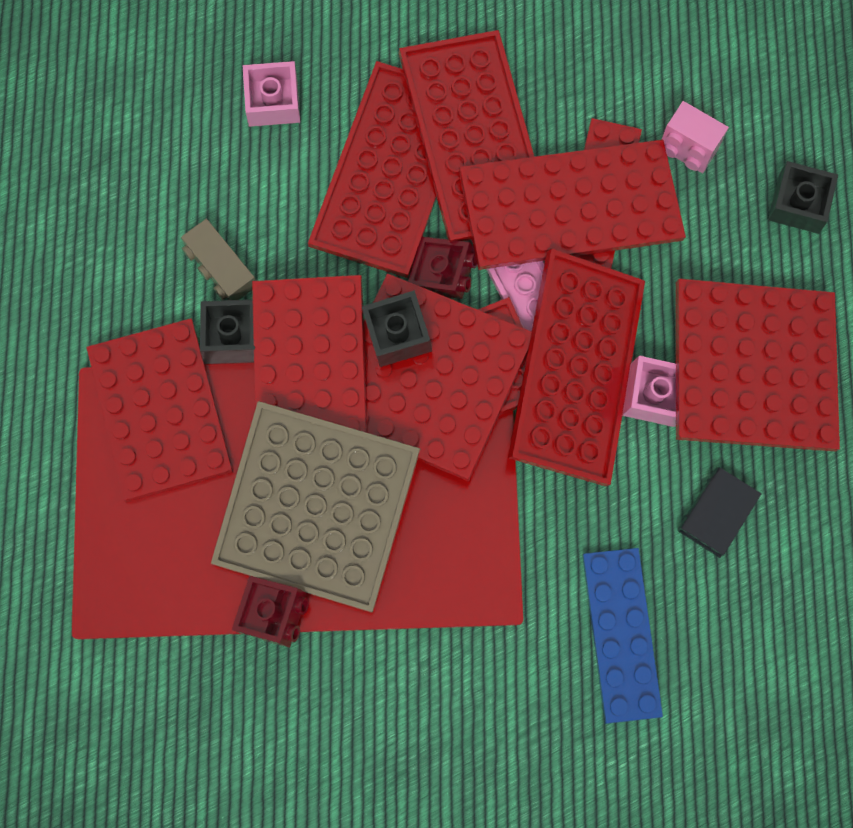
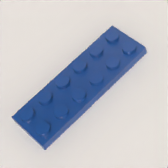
M639 548L583 554L582 558L605 724L662 718L663 713Z

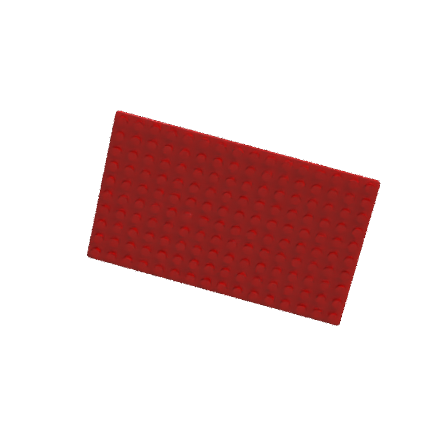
M254 363L205 364L233 472L129 502H125L123 499L92 368L84 367L80 369L72 605L73 638L81 640L241 634L233 631L232 627L250 575L213 565L211 561L255 413ZM513 411L498 417L469 482L417 460L374 611L369 612L308 593L306 597L309 600L308 610L304 615H300L298 622L300 632L515 626L522 624L523 600L516 460L508 458L514 428Z

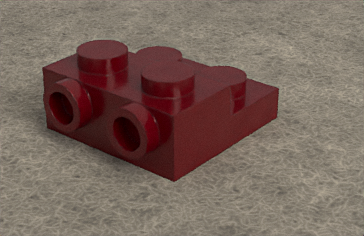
M422 237L408 282L448 298L463 299L464 292L468 293L471 289V278L469 277L471 268L477 267L474 247L470 242L465 241L449 242L447 239Z
M250 576L232 630L290 648L291 643L296 642L300 635L298 622L300 615H304L308 610L309 600L306 598L308 593L296 587Z

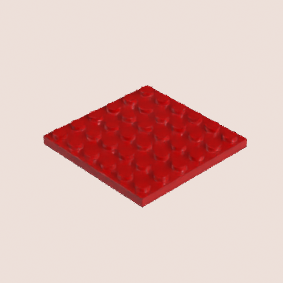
M387 273L373 303L415 290L430 337L432 352L380 367L366 320H364L367 433L421 448L418 456L419 461L469 482L528 354L532 332Z
M678 279L676 281V440L834 452L839 450L835 292Z

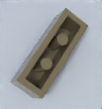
M207 218L181 236L184 247H182L183 252L190 261L195 259L200 266L197 269L205 280L211 278L216 285L213 289L222 300L226 298L227 300H239L252 291V281H256L255 277Z

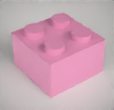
M295 61L243 65L245 111L249 127L300 123Z
M682 101L667 124L662 137L667 156L677 158L684 162L689 169L703 174L718 151L729 127Z
M638 356L630 365L622 416L675 427L676 364Z

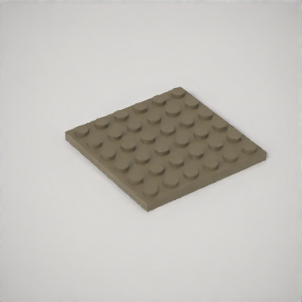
M258 401L211 564L253 577L296 587L309 594L373 612L421 448Z

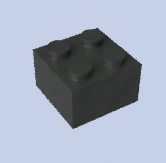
M787 161L779 173L768 220L819 234L828 222L838 174Z
M415 290L361 306L380 367L432 352L430 337Z
M253 300L201 301L200 353L204 364L253 363L255 350Z

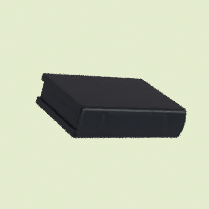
M716 467L710 478L706 480L707 483L687 515H684V519L677 530L707 551L721 558L726 553L762 493L724 469Z

